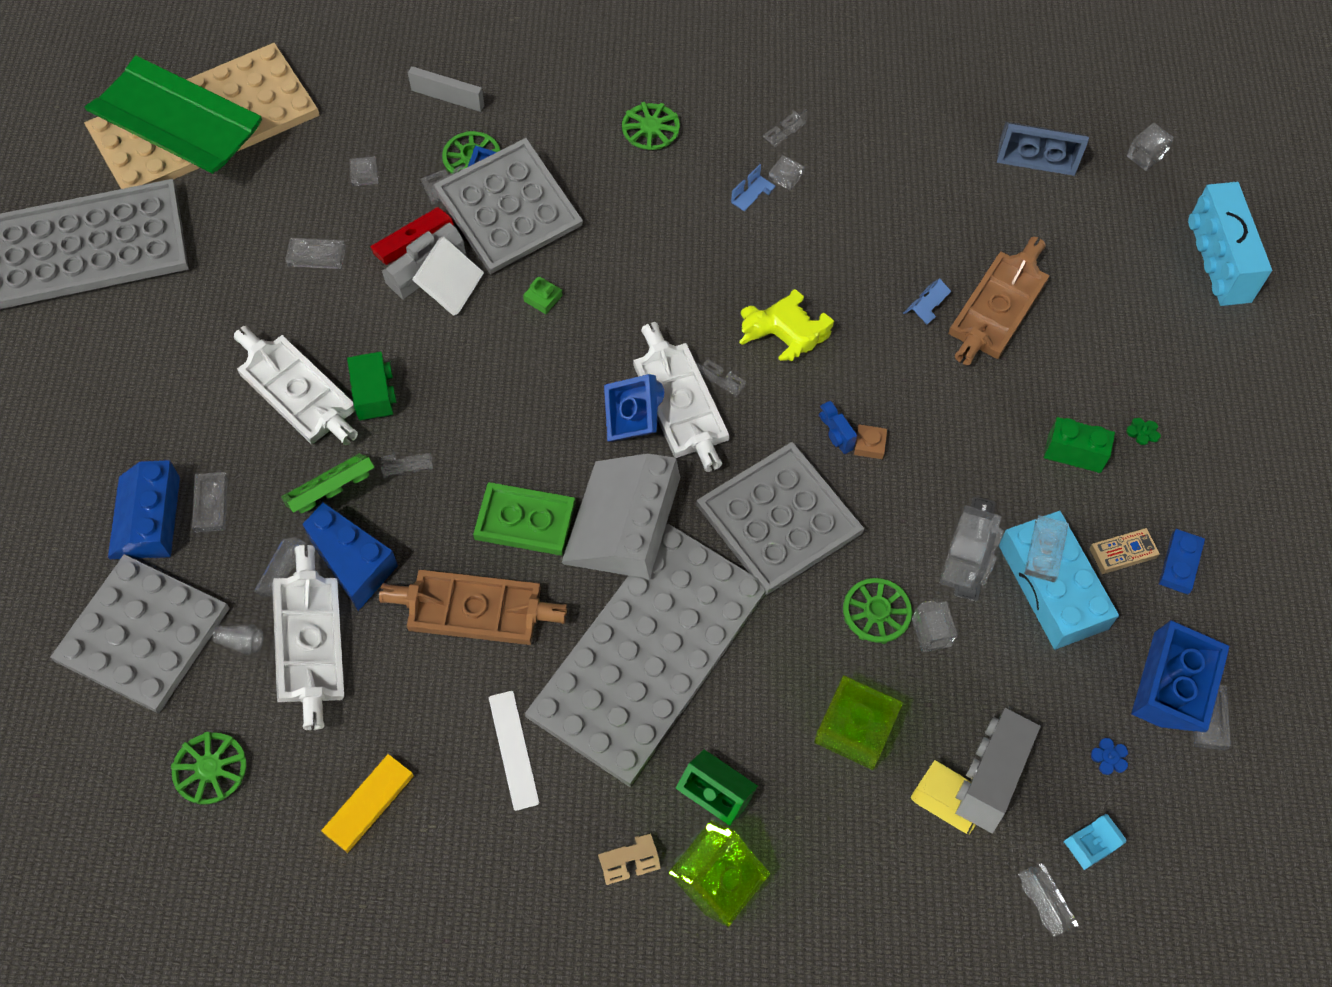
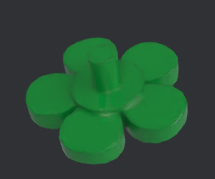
M1134 418L1131 426H1128L1126 429L1128 436L1136 437V442L1141 445H1146L1149 441L1157 442L1161 437V434L1156 431L1158 424L1154 421L1144 422L1142 418Z

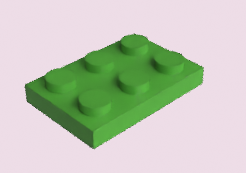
M358 453L282 495L281 498L286 507L293 513L299 511L301 514L315 507L317 499L325 495L327 498H331L342 492V485L350 481L358 483L370 475L368 471L375 467L368 456Z
M488 482L473 533L474 540L563 556L576 503L575 498Z

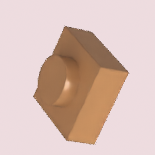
M858 425L854 455L883 459L887 429Z

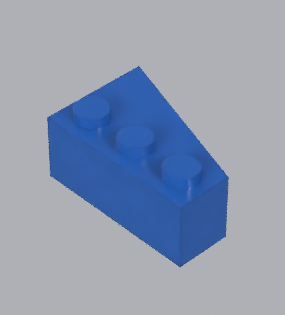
M323 502L302 524L310 541L358 611L398 567L391 549Z

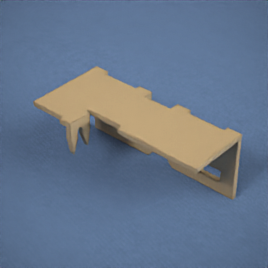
M651 833L635 837L636 845L624 846L598 854L606 885L629 879L630 874L627 872L625 863L632 860L636 862V875L661 869ZM653 856L651 859L640 861V859ZM621 865V868L608 871V869Z

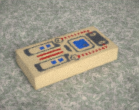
M1147 528L1093 543L1089 548L1102 574L1153 560L1160 555Z

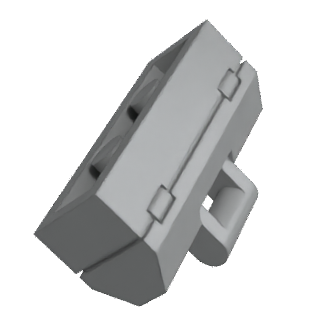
M450 222L433 234L429 231L424 233L406 247L407 253L382 270L385 283L401 299H405L420 288L412 279L439 238L444 236L458 250L466 254L463 239Z

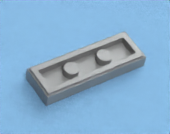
M412 66L408 71L411 91L479 112L482 111L484 99L481 87Z

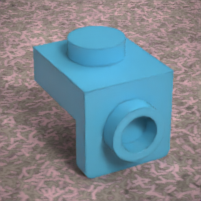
M1104 814L1092 824L1071 835L1064 843L1082 868L1086 870L1125 844L1126 838L1109 815Z

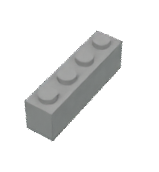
M1004 708L999 719L994 716L992 717L985 730V734L990 737L989 739L983 737L975 753L980 759H973L965 775L971 778L970 782L964 780L955 797L961 801L955 814L993 834L1008 808L1041 727L1040 725L1007 708Z

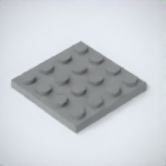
M527 138L433 184L434 191L490 274L568 234L583 224V220Z
M790 442L702 496L696 502V506L748 573L753 575L765 590L766 596L863 534L864 527L793 442Z
M124 554L50 658L54 662L159 714L230 608L227 603Z

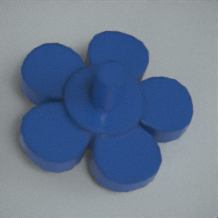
M1110 738L1102 739L1099 742L1100 748H1094L1091 751L1092 760L1098 763L1102 762L1099 765V770L1105 775H1110L1113 770L1122 773L1128 767L1126 760L1122 759L1128 755L1127 748L1123 744H1118L1114 747V743Z

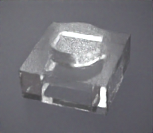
M782 155L769 171L768 179L791 191L803 176L805 166Z
M376 156L349 159L352 186L379 184Z

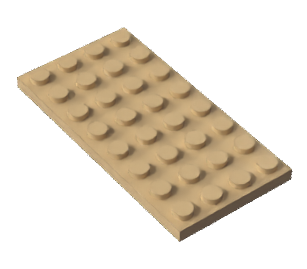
M275 43L186 79L262 117V121L256 131L238 151L320 116L318 108ZM100 117L84 122L120 189L169 179L174 180L200 168Z

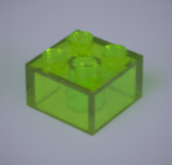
M843 675L817 731L814 743L874 770L903 702Z
M713 821L707 824L668 872L706 916L727 927L731 925L770 875L769 871L734 830Z

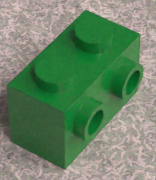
M382 351L347 357L353 404L359 421L393 415L392 403H397L394 386H389L388 379H393L390 361H384Z
M1056 417L1048 434L1043 458L1101 473L1111 457L1115 432L1106 430L1101 426L1079 423L1070 418Z
M704 749L689 762L676 789L731 826L747 807L758 785Z

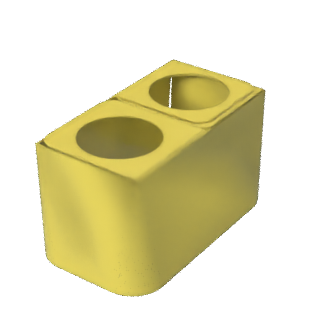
M934 760L911 795V799L919 806L966 834L972 825V822L955 814L961 802L955 797L963 781H970ZM973 823V826H972V828H971L969 834L971 833V831H972V830L974 829V827H975V824H974V823Z

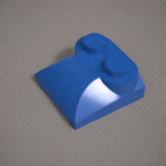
M647 374L604 385L608 442L656 433L658 406L664 398V387L656 379V375Z

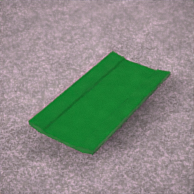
M136 55L125 68V71L99 98H95L84 106L86 111L212 174L221 169L256 131L262 121L260 115Z

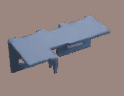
M761 164L748 175L749 188L745 192V180L732 190L731 203L743 211L762 192L769 195L776 187L760 176Z
M939 278L931 283L919 295L920 298L916 299L903 314L913 309L927 325L936 317L931 310L938 306L951 290Z

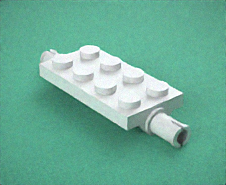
M651 323L652 330L649 324H646L642 327L641 331L650 348L644 357L633 360V365L638 377L647 374L656 375V379L664 387V398L658 406L657 420L673 456L678 458L697 451L706 472L712 471L710 465L716 470L720 468L722 461L719 459L714 445L728 441L729 433L686 343L674 346L665 341L658 323Z
M248 326L241 327V330L245 333L244 335L239 330L234 333V339L248 351L247 361L237 368L240 376L311 445L329 431L341 440L344 445L351 443L347 437L352 441L357 438L358 432L344 420L355 411L353 401L283 335L274 341L260 340Z
M304 545L295 547L296 572L289 578H274L272 583L277 702H303V729L311 730L313 718L314 730L325 727L322 701L342 700L344 697L337 578H323L315 571V547L312 545H307V551H305Z

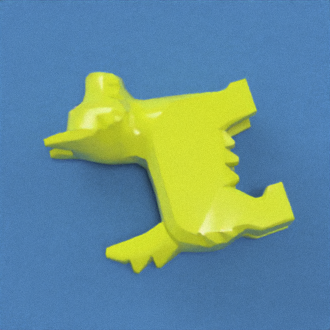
M794 289L789 296L779 300L766 310H758L755 306L751 305L741 310V316L744 319L742 322V332L745 335L739 343L743 345L768 334H775L789 346L778 357L779 360L793 361L794 357H799L801 353L812 351L817 343H823L828 339L832 332L830 329L833 327L834 320L825 313L820 315V320H810L807 312L798 306L803 301L804 296Z

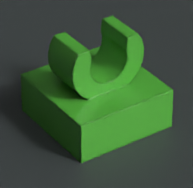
M537 277L523 295L524 302L547 314L562 297V289L541 277Z

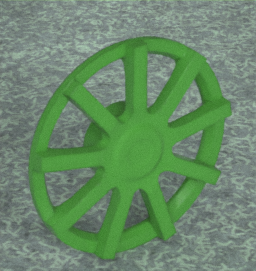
M641 102V105L627 110L622 121V131L625 138L632 145L646 150L661 149L670 145L677 138L680 130L677 113L664 106V103L646 104ZM648 109H656L653 116L649 114ZM643 110L645 117L643 118L636 113ZM662 111L668 114L665 117L658 118ZM630 117L640 122L627 124ZM673 120L675 126L665 125L662 123ZM640 128L632 137L628 135L627 130ZM661 130L671 131L674 134L668 139ZM643 135L647 138V145L639 144L636 140ZM658 136L663 141V144L652 146V138Z
M476 131L464 132L454 136L447 142L442 152V159L446 170L455 174L459 172L455 168L466 164L464 169L468 167L475 145L485 148L492 142L495 146V149H492V151L495 152L500 151V147L495 139L485 133ZM469 136V143L464 146L457 140ZM473 136H481L485 139L478 145L474 143ZM453 144L461 153L448 152V148ZM447 158H459L460 160L449 164Z
M881 578L865 579L856 583L846 594L843 603L844 621L859 636V639L886 644L906 632L912 618L911 602L903 589L895 583ZM879 583L877 596L871 597L865 585ZM884 584L897 591L889 599L882 597ZM858 588L867 600V603L851 598ZM902 596L906 608H891L890 604ZM849 604L863 609L864 612L850 616ZM890 615H907L902 626L890 617ZM868 618V622L863 630H860L854 624V621ZM883 622H887L897 631L886 636ZM873 623H877L880 636L867 634Z
M204 732V734L185 742L177 753L173 764H171L172 780L175 789L186 800L196 804H213L229 797L239 787L246 772V757L242 747L229 735ZM211 739L223 740L224 742L215 754H212ZM202 741H205L204 756H200L192 748ZM229 745H232L237 750L238 755L221 760V755ZM187 752L197 761L195 764L180 763ZM238 761L241 762L239 776L224 770L225 765ZM179 770L195 771L193 775L180 783ZM222 776L235 781L234 785L225 793H223L218 782ZM200 779L195 797L184 790L191 783ZM206 783L213 784L217 797L202 799Z

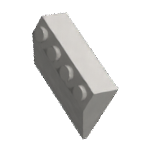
M641 454L596 461L562 563L564 565L650 579L680 481L677 459L654 454Z

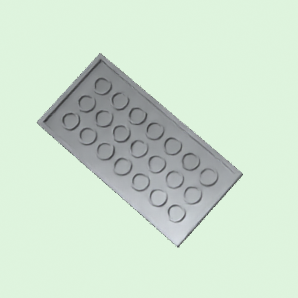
M173 179L0 214V309L189 269L177 189Z
M667 524L650 579L628 576L525 712L526 718L631 787L763 599L765 590L753 575L670 524Z

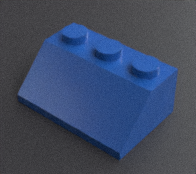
M170 460L141 461L119 476L108 553L110 560L121 559L124 554L133 559L171 557L180 476Z
M1170 620L1154 632L1131 715L1161 728L1207 732L1230 646Z

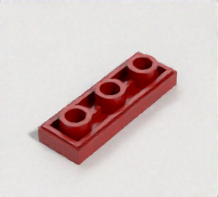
M437 207L371 245L370 248L380 261L388 265L407 253L406 247L427 231L433 234L449 222L452 225L454 224L452 218Z

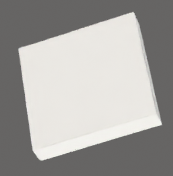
M443 236L438 239L412 280L454 316L460 312L484 272Z

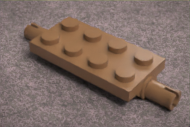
M1031 237L1024 250L1016 255L1009 256L1000 251L950 327L948 334L963 341L962 346L955 354V359L958 362H961L965 356L966 359L963 364L970 365L978 350L999 359L1050 276L1040 271L1037 266L1036 260L1046 247L1042 239L1035 246L1034 244L1038 237Z
M419 570L416 582L410 584L409 587L382 583L381 589L383 591L379 593L380 603L402 604L409 608L408 631L531 645L534 625L538 620L565 624V616L567 615V604L540 602V583Z

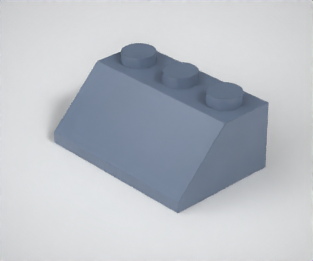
M1005 121L999 142L997 163L1075 176L1089 137L1083 134Z

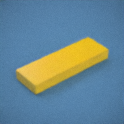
M387 754L321 830L322 833L348 854L414 777L413 773Z

